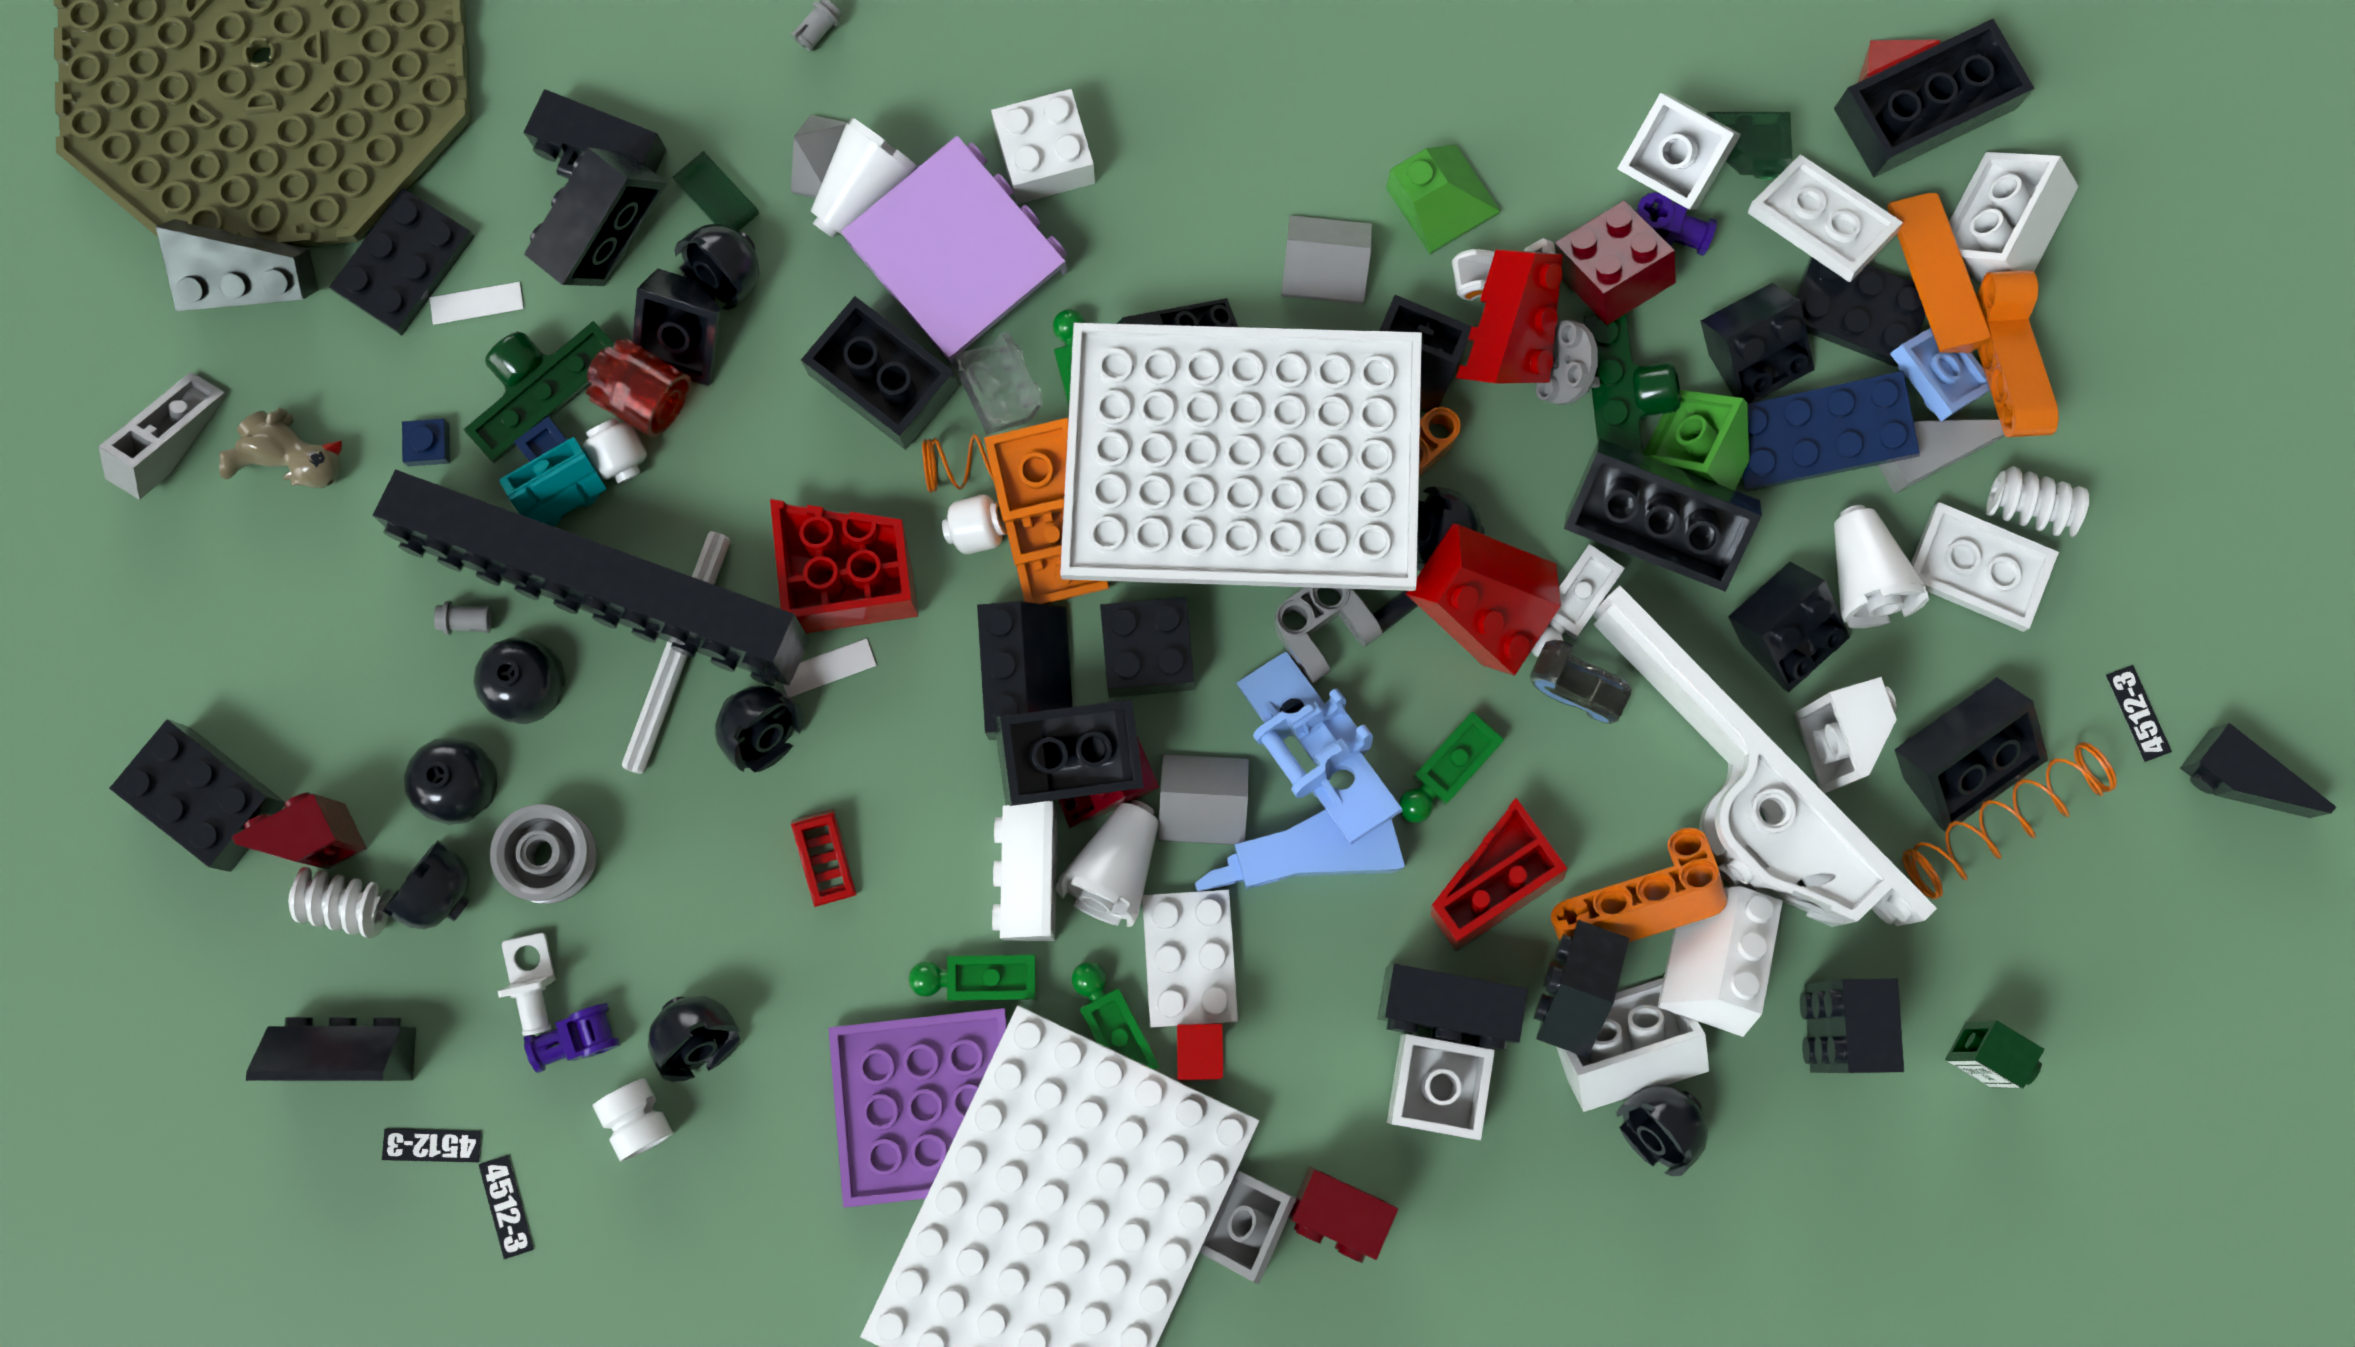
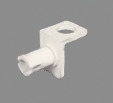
M541 932L503 941L502 950L510 985L497 991L499 998L505 996L516 998L523 1036L550 1030L551 1024H549L542 991L546 990L547 985L556 981L546 934ZM524 945L536 948L540 954V962L533 970L521 969L516 962L517 950Z

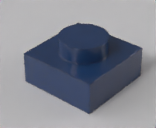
M546 417L515 440L514 443L530 462L567 441V439L549 417Z
M445 419L402 421V462L408 467L450 464L449 423Z

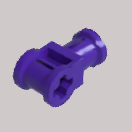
M1656 192L1645 195L1635 210L1670 246L1673 242H1677L1697 249V254L1701 256L1706 254L1717 227V220L1711 218L1705 221L1687 215V208L1673 203L1668 197ZM1658 203L1657 207L1654 208L1653 205Z
M602 1003L569 1015V1018L555 1022L557 1029L538 1036L534 1034L524 1036V1049L534 1071L540 1073L546 1069V1065L567 1058V1061H576L581 1058L593 1057L621 1046L619 1038L613 1037L606 1013L609 1011L608 1004Z

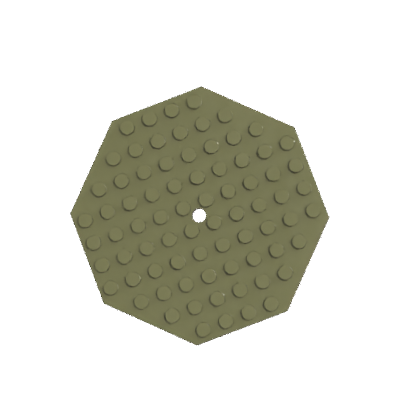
M54 0V6L58 9V28H54V59L58 62L59 82H55V114L59 116L60 136L56 137V153L157 237L156 226L173 219L187 221L191 225L209 229L218 228L227 230L231 234L249 238L258 237L298 247L359 242L378 222L401 189L407 190L470 122L465 0ZM264 47L271 49L269 63L267 61L262 63L253 62V55L257 50Z

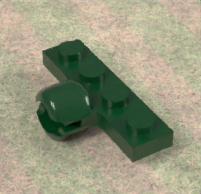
M1627 313L1607 326L1597 315L1584 317V324L1593 334L1598 349V366L1595 377H1599L1600 387L1592 388L1597 441L1601 438L1644 455L1641 434L1642 420L1652 415L1676 412L1680 408L1681 394L1676 369L1670 362L1645 366L1633 363Z
M594 321L551 355L542 353L525 333L519 331L511 333L497 342L485 357L487 367L502 382L505 387V393L463 430L490 461L496 463L516 446L515 440L546 417H551L620 359L623 354Z

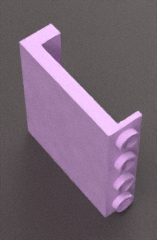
M958 136L954 137L841 231L850 247L953 367L966 357L964 350L1058 271L1062 275L1068 272L1064 260L1067 253L1061 244L1053 236L1046 239L1037 229L1041 223L1031 209L1025 204L1019 208L1010 197L1014 192L1006 180L999 173L993 177L983 166L987 160L981 151L972 142L966 146Z

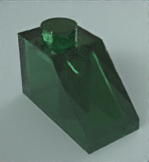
M1790 112L1706 113L1707 116L1741 134L1726 160L1740 175H1754L1756 179L1760 180L1773 179L1779 176L1792 161Z

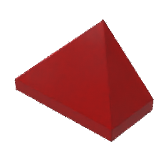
M1870 40L1858 82L1928 50L1941 42L1940 40Z

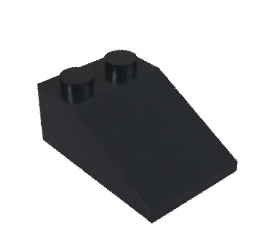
M1132 699L994 717L1005 805L1016 806L1144 788Z

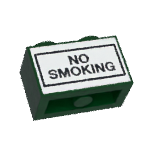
M1997 1020L1965 1022L1945 1060L1991 1088L2024 1089L2025 1085H2030L2038 1076L2042 1067L2039 1059L2045 1049Z

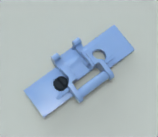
M1287 651L1236 682L1238 688L1264 723L1254 732V739L1258 744H1264L1292 783L1291 791L1297 798H1302L1312 792L1351 845L1402 812L1398 802L1363 756L1372 746L1373 735L1364 724L1357 727L1345 711L1346 699L1338 688L1333 689L1329 693L1330 699L1324 703ZM1295 736L1316 765V768L1308 774L1305 773L1283 742L1287 737ZM1339 770L1350 771L1355 777L1353 784L1344 790L1334 788L1330 784V779L1335 772Z

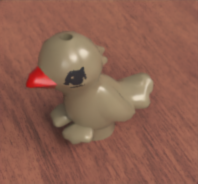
M279 407L274 412L268 414L265 411H258L246 417L237 427V432L242 438L236 442L235 448L219 453L220 476L227 480L231 479L240 469L253 464L269 467L288 466L290 471L283 476V479H291V485L325 488L334 483L339 477V454L342 450V441L322 445L308 444L303 442L290 428L294 420L293 416L288 414L286 409Z

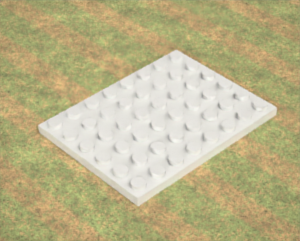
M1074 323L1061 579L1415 591L1417 580L1422 332Z
M1017 1005L860 1337L880 1347H1156L1259 1123V1119Z

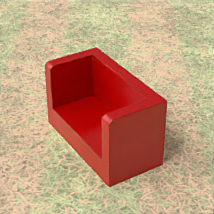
M1222 1024L1177 1025L1178 1080L1221 1079L1223 1077Z

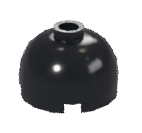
M717 223L704 225L677 242L674 250L675 257L681 253L685 262L679 267L683 276L697 280L713 301H715L716 297L721 302L726 303L721 309L730 310L738 306L747 298L756 285L760 272L755 245L751 238L741 231L738 232L731 227Z
M1436 486L1427 487L1423 491L1429 495L1425 502L1418 501V571L1424 568L1453 523L1485 535L1484 527L1481 525L1475 505L1461 493Z
M510 637L495 642L483 652L475 666L473 683L478 699L491 714L507 722L529 724L543 719L556 708L560 701L558 697L561 694L562 686H565L566 677L561 661L547 646L529 638Z
M749 686L732 694L724 701L715 723L717 744L727 759L740 771L745 772V768H750L754 773L761 772L775 765L793 747L790 743L785 742L792 736L794 730L799 734L801 733L804 714L800 706L783 692L770 686Z
M455 737L434 739L421 746L410 758L404 774L405 793L412 806L430 820L448 825L467 823L474 819L473 816L479 814L483 808L486 809L492 802L497 788L496 767L483 749L470 741Z
M437 840L406 877L403 885L395 892L382 912L397 922L416 929L436 927L446 918L454 922L470 901L463 896L469 884V871L463 859L452 849Z
M706 996L676 997L663 1006L662 1011L650 1026L648 1049L663 1079L671 1082L686 1081L695 1078L691 1070L701 1067L706 1062V1068L710 1071L726 1060L739 1045L740 1037L737 1032H740L724 1005Z
M1667 1085L1645 1087L1634 1093L1616 1111L1617 1117L1623 1115L1625 1122L1619 1128L1632 1149L1652 1167L1658 1161L1670 1167L1665 1172L1667 1175L1682 1176L1699 1159L1706 1148L1708 1127L1702 1112V1106L1697 1098L1687 1091H1681Z

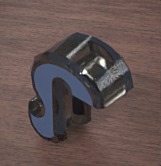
M1556 639L1545 642L1529 674L1533 686L1556 701L1586 711L1588 717L1606 724L1618 722L1633 691L1629 682L1573 656L1574 644Z

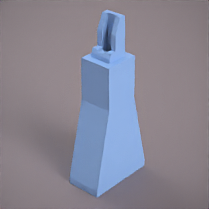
M1324 810L1286 831L1235 844L1236 854L1227 858L1228 866L1208 872L1195 883L1197 892L1243 881L1245 890L1295 876L1394 873L1401 871L1405 865L1392 819L1351 845L1327 810Z

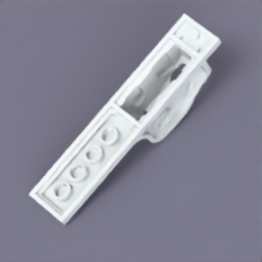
M1621 586L1616 588L1593 613V616L1597 619L1593 625L1728 763L1726 781L1704 807L1699 829L1706 835L1716 863L1719 865L1720 875L1732 887L1739 885L1783 900L1784 903L1806 911L1807 917L1831 927L1858 922L1871 908L1881 920L1890 925L1894 923L1896 926L1925 921L1937 909ZM1759 810H1761L1765 815L1766 821H1764L1760 816ZM1802 880L1806 887L1799 886L1797 884L1798 881Z

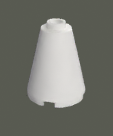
M851 118L844 128L810 211L817 216L813 224L832 238L835 237L837 232L842 235L841 231L916 170L918 166L899 150L894 149L885 142L883 138L855 118Z
M1855 505L1843 510L1840 513V517L1834 522L1840 612L1844 623L1847 622L1850 628L1882 626L1891 623L1888 615L1902 610L1905 618L1924 607L1929 601L1927 588L1876 510L1865 508L1864 505Z
M1132 800L1130 804H1120L1061 874L1055 886L1058 894L1064 899L1066 893H1070L1077 898L1073 905L1075 908L1098 920L1118 926L1121 918L1127 919V927H1132L1139 915L1159 821L1153 816L1155 811L1147 804L1137 800Z

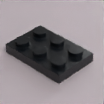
M402 188L329 288L402 336L475 236L467 228Z
M1810 256L1795 295L1801 301L1807 333L1899 368L1898 364L1890 353L1919 334L1926 315L1914 282L1868 264L1851 282H1848Z

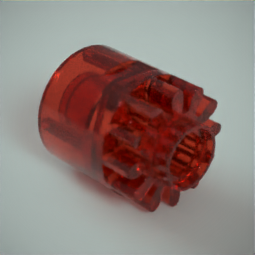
M627 338L624 341L618 339L614 349L611 347L603 348L592 360L587 373L588 382L592 383V385L587 389L586 394L590 396L589 401L647 436L656 438L671 426L682 410L690 391L691 379L689 375Z

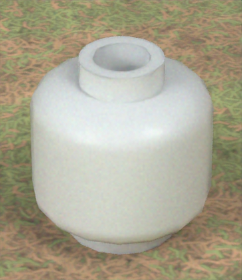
M613 418L586 432L588 439L583 444V451L600 479L608 480L615 477L617 483L621 484L641 473L638 465L644 462L647 452L632 424L628 422L619 423L617 418Z
M979 495L953 502L948 509L947 519L942 521V530L947 543H954L962 554H974L997 548L1003 540V535L1007 534L999 502H994L988 495Z

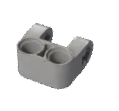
M1304 587L1278 607L1274 621V630L1292 660L1311 683L1316 682L1329 673L1330 667L1319 649L1310 639V636L1331 621L1340 617L1351 634L1363 647L1382 635L1378 622L1352 589L1330 588L1338 593L1340 602L1333 606H1327L1322 604L1317 597V593L1324 588ZM1290 612H1296L1304 617L1306 625L1300 630H1291L1284 625L1282 618Z

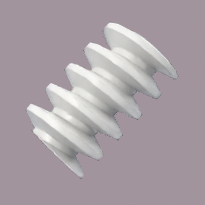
M2012 466L2006 471H2001L1995 479L1988 497L1986 514L1993 516L1999 506L2003 507V520L2009 521L2017 511L2020 512L2019 524L2022 526H2026L2032 516L2036 517V530L2042 531L2050 521L2053 522V535L2059 536L2067 526L2069 527L2070 537H2074L2085 519L2089 506V493L2086 488L2080 486L2072 489L2071 485L2064 481L2055 484L2054 479L2047 476L2039 480L2038 475L2031 471L2022 475L2019 468Z
M302 867L297 873L289 893V911L295 922L304 924L310 922L312 926L316 927L326 925L330 930L340 931L344 929L347 934L356 935L361 933L363 937L373 939L381 933L387 923L389 916L382 911L392 898V891L387 889L380 897L378 883L370 882L362 893V881L353 878L345 889L346 880L343 875L337 874L329 884L328 873L321 870L312 881L311 868Z

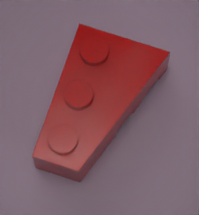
M1495 250L1480 298L1481 302L1486 303L1479 326L1471 327L1468 340L1473 342L1467 365L1459 366L1456 378L1494 384L1550 382L1553 366L1555 327L1558 320L1557 306L1559 287L1562 280L1563 254Z
M1517 798L1512 801L1504 815L1493 829L1487 833L1479 847L1468 861H1465L1431 906V917L1455 951L1562 882L1565 878L1568 868Z

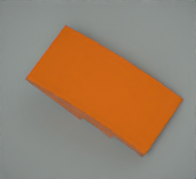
M1068 418L984 437L1001 515L1006 526L1014 565L1017 567L1025 602L1049 604L1110 589L1108 581L1061 579L1060 576Z

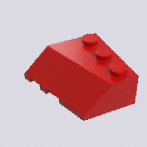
M770 499L780 609L795 614L805 633L919 617L914 575L902 519L858 512L846 514L827 511L820 506L807 505V507L786 504L785 501Z
M1454 523L1417 576L1415 591H1407L1406 593L1410 599L1482 666L1514 676L1561 607L1556 563Z

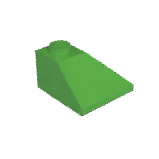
M1457 145L1425 148L1390 169L1386 189L1429 254L1436 252L1500 213L1499 208Z
M1680 390V408L1676 412L1662 415L1644 450V455L1735 490L1749 462L1747 402L1744 398Z

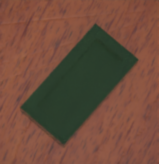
M704 151L672 177L675 183L713 224L725 225L739 232L760 214L753 203Z

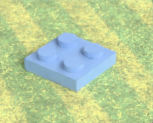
M1931 328L1901 344L1890 353L1898 364L1899 370L1903 371L1904 376L1911 381L1923 397L1926 406L1935 413L1940 421L1945 420L1990 391L1984 369L1973 354L1940 353Z

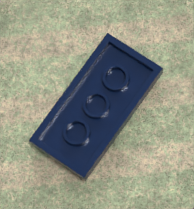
M1903 371L1747 404L1749 462L1742 475L1746 492L1920 457Z

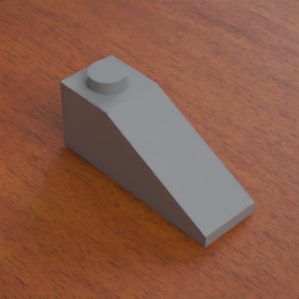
M188 373L98 446L105 479L137 499L143 498L172 473L226 398L225 392L196 374Z
M1999 419L1917 421L1914 423L1920 457L1881 464L1878 467L1894 494H1897L2004 438L2005 434Z

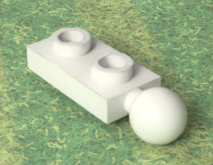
M1589 544L1559 586L1561 607L1531 652L1537 658L1543 660H1550L1558 656L1560 650L1553 643L1563 642V633H1566L1573 639L1579 635L1625 568Z

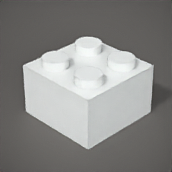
M1072 89L991 110L996 136L1017 205L1095 184L1094 164Z
M1660 93L1617 169L1685 208L1695 210L1700 206L1741 134L1671 95Z
M1409 1034L1401 1035L1387 1123L1481 1140L1495 1050Z

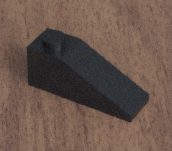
M2230 723L2210 729L2180 767L2190 776L2191 783L2207 794L2307 818L2331 814L2336 808L2334 804Z

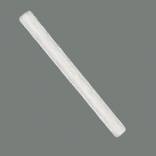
M710 531L708 533L692 577L715 585L730 544L729 537L718 532ZM668 641L622 761V767L625 770L637 774L645 772L688 657L671 648L672 643Z

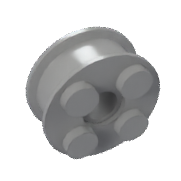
M547 804L529 805L510 814L497 828L490 847L491 867L500 885L518 898L542 904L562 902L576 895L590 880L597 860L596 842L591 830L584 821L568 811ZM549 843L552 848V856L546 864L539 866L535 860L536 850L540 845Z

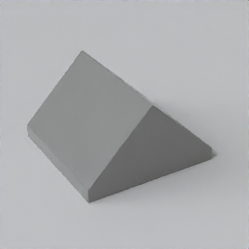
M1290 215L1281 297L1364 305L1371 255L1372 224Z
M1163 754L1158 841L1225 845L1245 842L1249 759Z
M1237 1170L1199 1253L1248 1280L1260 1284L1296 1198L1283 1190Z

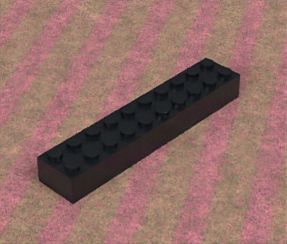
M396 469L372 515L385 527L383 533L399 541L398 547L411 555L423 558L425 553L438 557V563L449 569L461 572L463 567L477 571L475 575L478 578L496 586H500L502 581L515 585L514 590L528 598L539 600L540 595L553 599V604L566 612L577 614L579 609L593 614V620L604 626L616 629L619 623L632 628L631 633L640 639L651 643H656L657 638L672 643L671 648L689 657H695L698 652L711 657L710 662L719 668L734 672L736 667L751 672L750 677L768 686H774L776 681L790 686L810 640L793 613Z

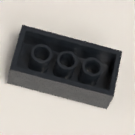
M1991 19L1848 87L1834 107V110L1874 178L2016 110L2035 88L1994 19Z
M1599 438L1566 512L1564 529L1726 592L1760 521L1762 512L1760 500Z

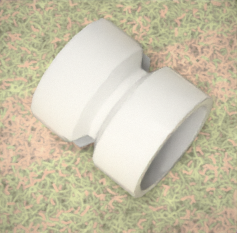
M646 1078L639 1079L615 1090L592 1106L602 1127L612 1129L613 1134L609 1141L620 1162L649 1150L673 1135L663 1112L654 1111L652 1108L656 1098Z

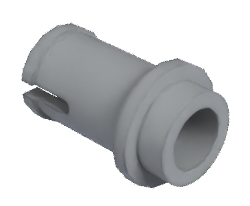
M829 0L814 1L812 3L814 9L797 29L791 33L793 39L808 52L813 50V47L832 25L835 27L839 25L838 19L842 14Z
M445 601L444 605H436L435 629L443 631L445 635H451L452 631L491 632L493 616L490 605L459 606L453 605L451 601Z

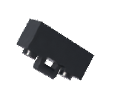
M546 89L543 90L523 132L537 155L552 162H556L558 157L561 158L557 167V175L567 179L573 173L575 160L588 147L630 153L655 174L667 150L658 133Z

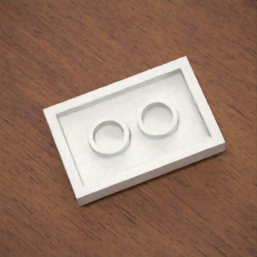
M1801 154L1751 203L1748 214L1848 282H1851L1899 232L1903 223Z
M1938 502L1932 508L1911 565L1926 586L1927 592L2024 632L2031 627L2059 552Z
M1229 890L1143 895L1150 1028L1177 1026L1178 1024L1238 1022Z

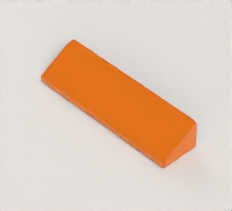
M1926 193L1890 202L1887 205L1888 212L1903 222L1897 237L1939 352L1971 353L1989 341L1991 333L1938 193Z

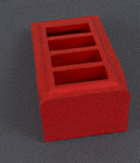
M830 809L792 820V831L814 907L856 896L857 893L835 810ZM828 825L830 833L806 839L805 831ZM833 843L834 850L811 856L810 848ZM833 860L838 861L839 867L815 873V865ZM842 876L844 884L824 890L819 889V882Z

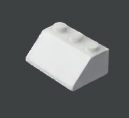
M1985 153L1949 220L1969 277L1982 283L1984 276L1989 272L2035 271L2079 187L2061 156Z
M1882 677L1829 692L1794 713L1819 787L1824 794L1869 776L1897 720L1894 713L1897 710L1895 696L1888 686L1885 687Z
M1053 801L1003 806V817H995L994 841L995 843H1002V860H994L993 885L994 887H1001V904H993L992 929L993 931H1000V939L1003 941H1055L1058 811Z
M1742 886L1724 888L1727 895V904L1719 914L1674 928L1658 1007L1744 1037L1763 1012L1783 900Z
M1664 978L1616 993L1614 1004L1588 1058L1556 1047L1567 1081L1583 1112L1629 1098L1645 1087L1669 1085L1709 1072L1706 1035L1698 1021L1658 1007Z

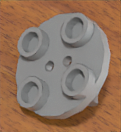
M1573 320L1557 322L1550 382L1536 383V395L1540 400L1556 405L1572 404L1588 393L1589 388L1600 387L1599 377H1595L1598 366V349L1593 334L1585 324Z

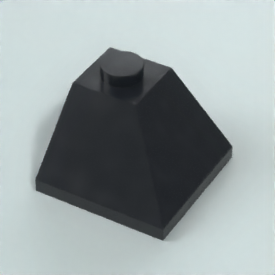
M657 268L637 288L631 362L710 386L713 379L720 309L697 280Z

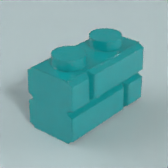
M575 437L568 439L499 479L506 495L520 515L551 526L558 524L562 519V515L574 508L593 504L598 499L599 494L607 490Z

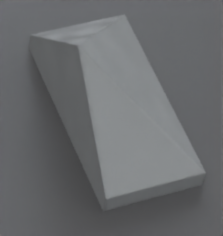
M810 115L797 131L793 142L792 194L816 199L844 128L848 124L847 122Z

